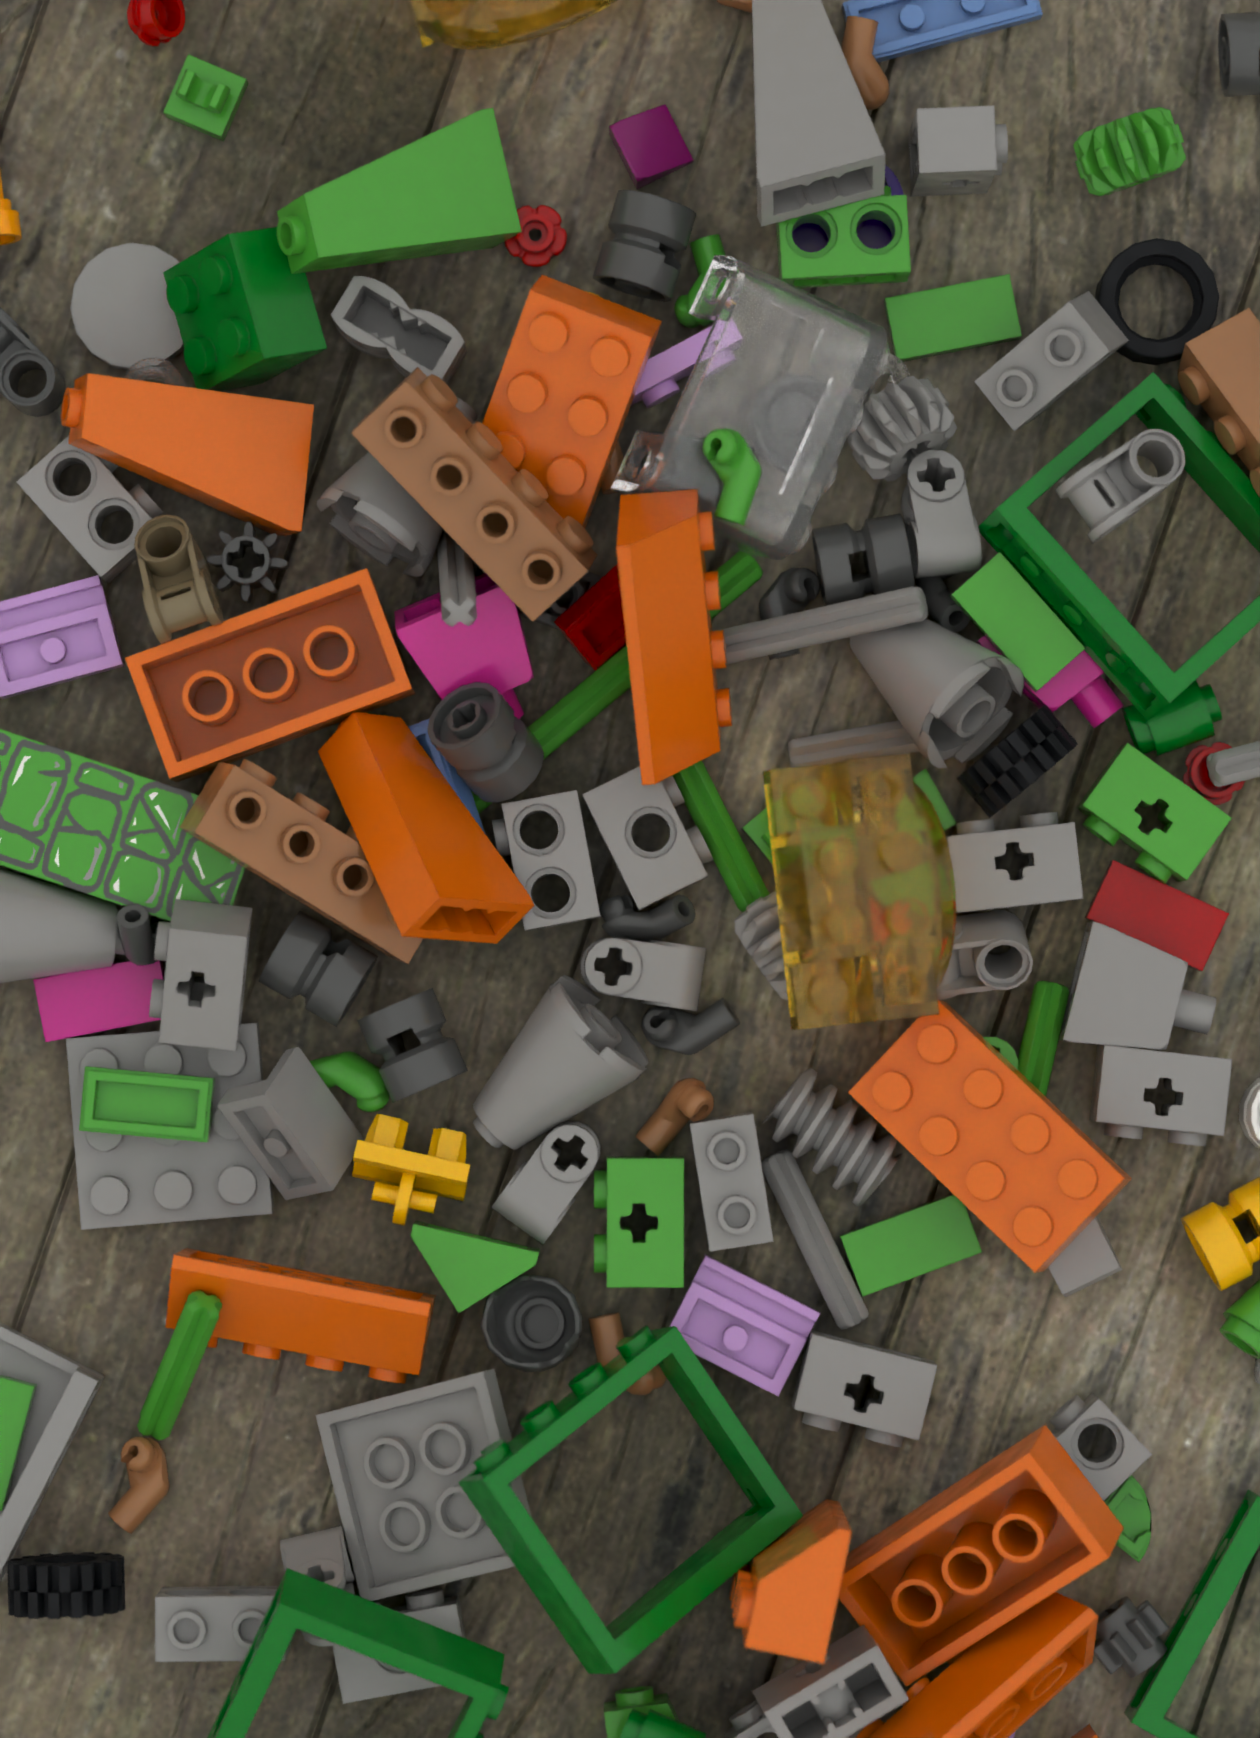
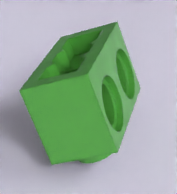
M885 186L884 194L776 223L780 289L908 281L911 273L907 195H891V187ZM875 219L882 221L889 227L892 241L883 248H869L859 240L857 227L866 220ZM804 223L817 224L825 230L828 236V244L817 252L803 251L795 244L792 237L793 231Z

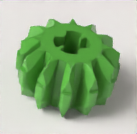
M1161 107L1136 112L1097 126L1093 130L1084 132L1073 144L1078 159L1075 163L1080 178L1085 180L1089 194L1097 196L1109 195L1162 177V175L1180 168L1186 160L1182 146L1184 139L1179 124H1175L1169 109Z

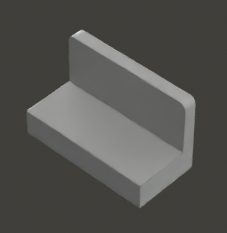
M299 1047L285 1050L266 1080L229 1088L217 1105L285 1200L334 1190L353 1160L357 1139L363 1140L356 1126Z

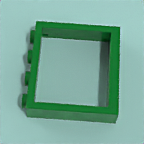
M1154 372L999 505L978 526L979 533L997 553L1001 552L1085 647L1086 653L1147 721L1171 703L1260 622V594L1173 672L1028 510V507L1132 416L1136 415L1148 429L1164 430L1171 433L1180 442L1185 452L1184 469L1260 553V497L1255 492L1250 478L1229 457V453L1222 447L1217 436L1210 431H1206L1186 409V403L1180 393L1174 387L1163 383Z
M645 1325L634 1335L620 1340L616 1345V1349L620 1353L604 1367L601 1363H595L577 1374L568 1383L572 1390L569 1395L556 1405L553 1401H548L528 1413L520 1421L524 1429L520 1434L508 1443L501 1439L480 1451L482 1455L473 1462L476 1469L458 1482L588 1674H615L803 1517V1514L676 1326L650 1330L648 1325ZM656 1365H659L752 1506L605 1627L509 1483Z
M1248 1489L1167 1634L1164 1643L1168 1650L1147 1670L1124 1712L1131 1723L1158 1738H1202L1165 1717V1714L1260 1546V1496Z
M287 1568L207 1738L245 1737L296 1629L467 1695L468 1698L448 1738H484V1733L479 1732L485 1718L487 1717L492 1720L498 1718L509 1690L508 1686L501 1684L505 1654Z

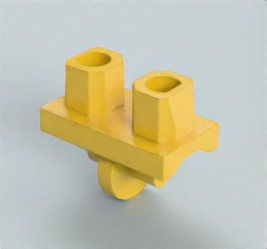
M376 1114L365 1141L357 1139L353 1156L352 1177L375 1182L371 1200L395 1205L392 1224L405 1226L409 1209L434 1214L438 1196L464 1201L471 1165L466 1164V1134L464 1132L446 1128H434L428 1154H421L403 1150L408 1132V1122L401 1118Z

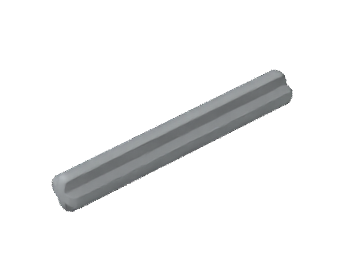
M911 586L721 629L724 630L727 664L924 621L928 616V606L922 588Z

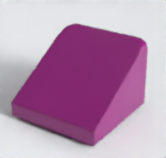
M666 104L622 119L609 126V135L637 190L694 162Z

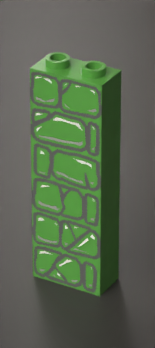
M0 729V865L122 906L130 904L142 905L147 909L149 915L171 921L175 899L233 906L245 871L244 867L179 828L199 795Z

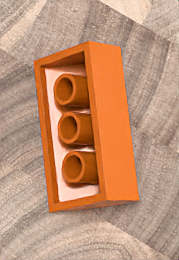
M698 489L620 495L616 551L642 785L656 784L719 752L721 727L732 726L730 689H718L716 669L727 668L724 630L712 631L710 610H721L718 571L706 572L704 551L715 550L712 511L700 512Z
M185 1248L173 1255L165 1328L175 1329L188 1295L194 1291L201 1290L207 1296L216 1295L222 1304L219 1319L207 1347L216 1348L218 1338L244 1342L242 1353L279 1360L281 1350L307 1354L305 1365L342 1372L345 1361L370 1366L368 1377L405 1384L407 1373L419 1376L422 1371L436 1295Z
M826 1499L803 1514L802 1518L733 1575L729 1600H731L730 1609H733L734 1627L742 1629L745 1647L824 1664L852 1533L840 1502Z
M1057 1592L1051 1594L949 1659L947 1663L950 1666L933 1681L928 1677L917 1681L906 1692L909 1700L901 1705L902 1708L885 1723L878 1718L868 1724L856 1738H1008L1093 1663L1098 1615L1090 1607Z

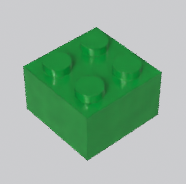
M277 227L229 233L163 272L167 284V300L170 308L175 312L184 344V360L188 370L192 373L196 388L223 391L259 385L327 349L306 272L291 274L287 255L282 252L278 243Z

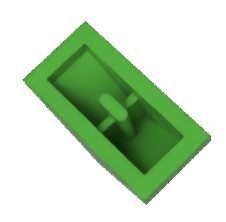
M415 1221L411 1231L412 1240L458 1313H461L537 1264L540 1252L538 1248L421 1221Z

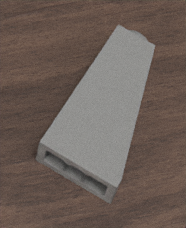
M752 0L757 218L761 227L883 195L886 154L822 1Z

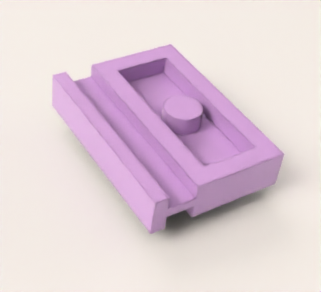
M99 575L0 601L1 699L125 666L110 607L105 596L103 581Z
M705 1254L669 1327H677L695 1355L779 1396L820 1312Z

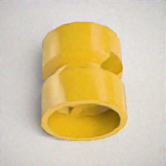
M1260 1176L1230 1191L1227 1205L1222 1207L1215 1202H1210L1181 1218L1185 1232L1197 1256L1220 1291L1253 1275V1263L1260 1261ZM1247 1219L1257 1237L1247 1244L1235 1223Z

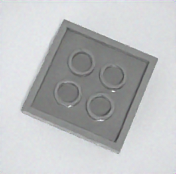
M259 1023L241 1024L236 1051L159 1043L160 1031L66 1039L81 1230L274 1213L271 1179L217 1106L229 1088L264 1080ZM85 1066L215 1078L209 1142L79 1131Z
M494 1369L315 1415L360 1597L374 1601L515 1567L458 1483L476 1469L473 1462L482 1455L480 1451L498 1440L504 1439L506 1443L512 1440ZM520 1474L509 1485L531 1516Z

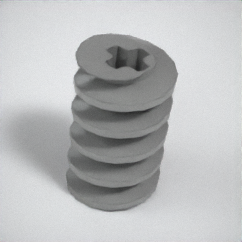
M809 1068L802 1072L762 1124L773 1117L778 1120L772 1139L777 1143L793 1133L796 1134L798 1137L792 1155L797 1159L813 1149L816 1150L818 1153L812 1171L817 1175L833 1165L836 1166L838 1170L832 1187L837 1191L853 1181L856 1182L858 1186L852 1203L858 1207L882 1183L903 1153L895 1157L893 1156L897 1140L890 1133L875 1141L872 1140L878 1123L874 1117L869 1116L855 1125L852 1124L858 1106L854 1101L849 1100L835 1109L832 1108L838 1090L834 1085L829 1084L815 1093L812 1092L818 1073L814 1069Z

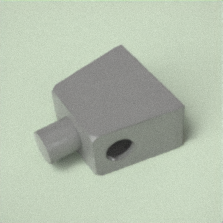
M1094 921L1087 922L1069 989L1059 1040L1074 1043L1166 1050L1173 1026L1207 1035L1215 1012L1216 997L1182 989L1188 962L1104 924Z

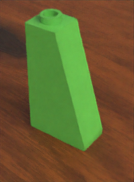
M493 108L481 109L303 194L277 211L279 218L277 225L278 243L282 252L287 255L291 274L490 249L522 232Z

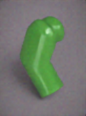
M719 234L706 236L690 243L699 277L690 288L688 295L678 297L674 308L678 321L687 328H695L699 325L708 326L716 321L733 294L734 282Z
M717 428L706 435L702 447L704 456L709 460L724 484L714 516L737 525L745 526L761 478V465L745 438L739 432L733 429Z
M346 1051L310 1061L328 1088L338 1086L347 1094L356 1098L357 1107L360 1110L376 1112L384 1108L388 1103L390 1096L380 1075V1068L359 1054Z

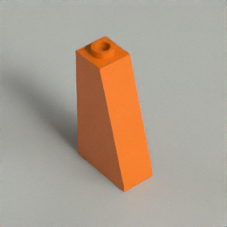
M91 373L75 379L74 388H66L62 401L61 423L62 426L70 427L68 444L239 520L252 522L255 527L271 534L276 533V535L288 536L302 532L314 404Z
M353 712L338 725L335 733L318 750V753L401 936L497 944L532 909L534 903L526 889L401 717L369 714L366 712Z

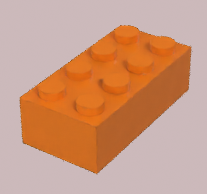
M541 275L529 291L482 424L496 435L503 446L501 454L518 472L521 469H525L541 482L548 493L546 501L563 519L570 516L586 528L662 321Z
M367 568L230 618L221 624L203 628L125 657L169 779L177 783L215 769L219 761L231 763L342 722L353 712H369L415 694L373 578Z
M935 999L848 1092L1035 1273L1044 1272L1132 1179L947 1002Z
M1043 1425L849 1552L846 1557L838 1598L859 1626L864 1625L888 1664L907 1687L1107 1560L1124 1527L1049 1428Z

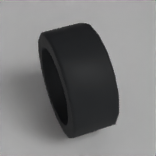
M1155 238L1134 243L1114 257L1097 284L1095 299L1129 340L1116 352L1133 362L1159 365L1181 359L1185 343L1210 330L1217 316L1219 292L1213 271L1199 253L1181 242ZM1150 265L1170 267L1180 273L1189 284L1194 300L1192 316L1186 326L1175 335L1162 339L1145 338L1132 331L1123 320L1119 307L1120 290L1127 277L1139 268Z

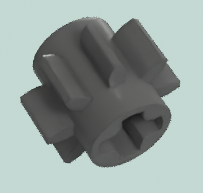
M248 521L244 526V536L233 539L228 533L221 531L219 536L226 545L222 555L207 557V562L210 565L223 567L226 573L218 581L216 587L221 592L229 590L234 584L240 586L242 600L250 604L253 598V589L264 586L268 592L275 595L278 591L275 584L270 580L274 570L289 568V563L286 560L273 558L270 552L280 541L276 533L270 534L263 541L255 538L256 530L253 523ZM253 547L254 553L260 559L265 560L264 566L254 567L251 572V578L244 579L243 573L236 566H233L232 562L233 559L244 557L245 548Z
M1128 1596L1123 1597L1098 1615L1096 1635L1099 1638L1095 1640L1094 1654L1109 1674H1113L1122 1667L1128 1676L1133 1678L1150 1668L1166 1653L1168 1647L1159 1636L1170 1627L1148 1600H1145L1136 1608Z

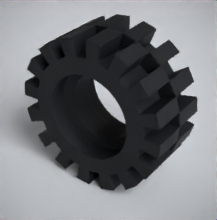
M1044 705L963 772L957 780L990 818L1074 749L1078 743L1048 707Z
M73 1552L53 1555L49 1553L40 1554V1556L29 1555L22 1558H13L7 1562L8 1614L10 1616L28 1617L29 1619L48 1617V1619H60L61 1617L83 1618V1616L87 1615L93 1617L103 1616V1614H114L125 1610L124 1556L120 1554H94V1552L73 1554Z

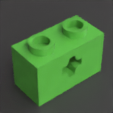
M1129 743L1120 746L1076 807L1088 816L1082 824L1088 831L1114 847L1119 839L1139 853L1134 863L1163 884H1166L1170 877H1173L1178 882L1187 881L1232 819ZM1156 803L1161 808L1157 818L1165 826L1162 830L1154 828L1143 833L1138 828L1142 817L1134 810L1137 806L1146 808Z
M607 1156V1170H594V1209H607V1234H594V1273H607V1288H684V1157ZM633 1204H645L647 1215L657 1217L658 1219L657 1226H651L646 1229L645 1239H633L631 1228L621 1226L620 1224L621 1217L631 1215Z

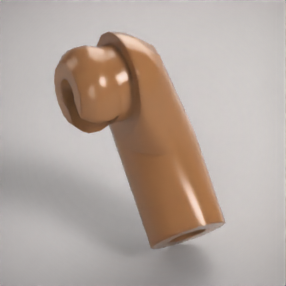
M847 16L841 49L866 109L874 110L881 107L889 95L887 77L872 54L878 22L863 17Z
M619 1312L589 1318L597 1361L603 1367L620 1354L616 1349V1345L625 1338ZM656 1365L626 1389V1391L634 1395L650 1394L652 1389L655 1390L664 1385L666 1376L659 1365Z

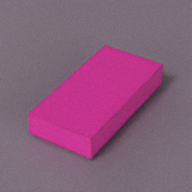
M126 961L112 964L111 967L34 979L45 1042L161 1020V1018L149 1017L153 980L165 979L162 961L144 966Z

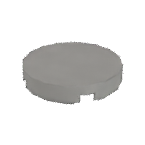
M131 242L107 248L87 262L74 283L70 310L76 333L93 356L113 368L138 371L164 366L183 352V340L175 312L170 308L167 300V284L163 272L179 263L176 258L156 246Z

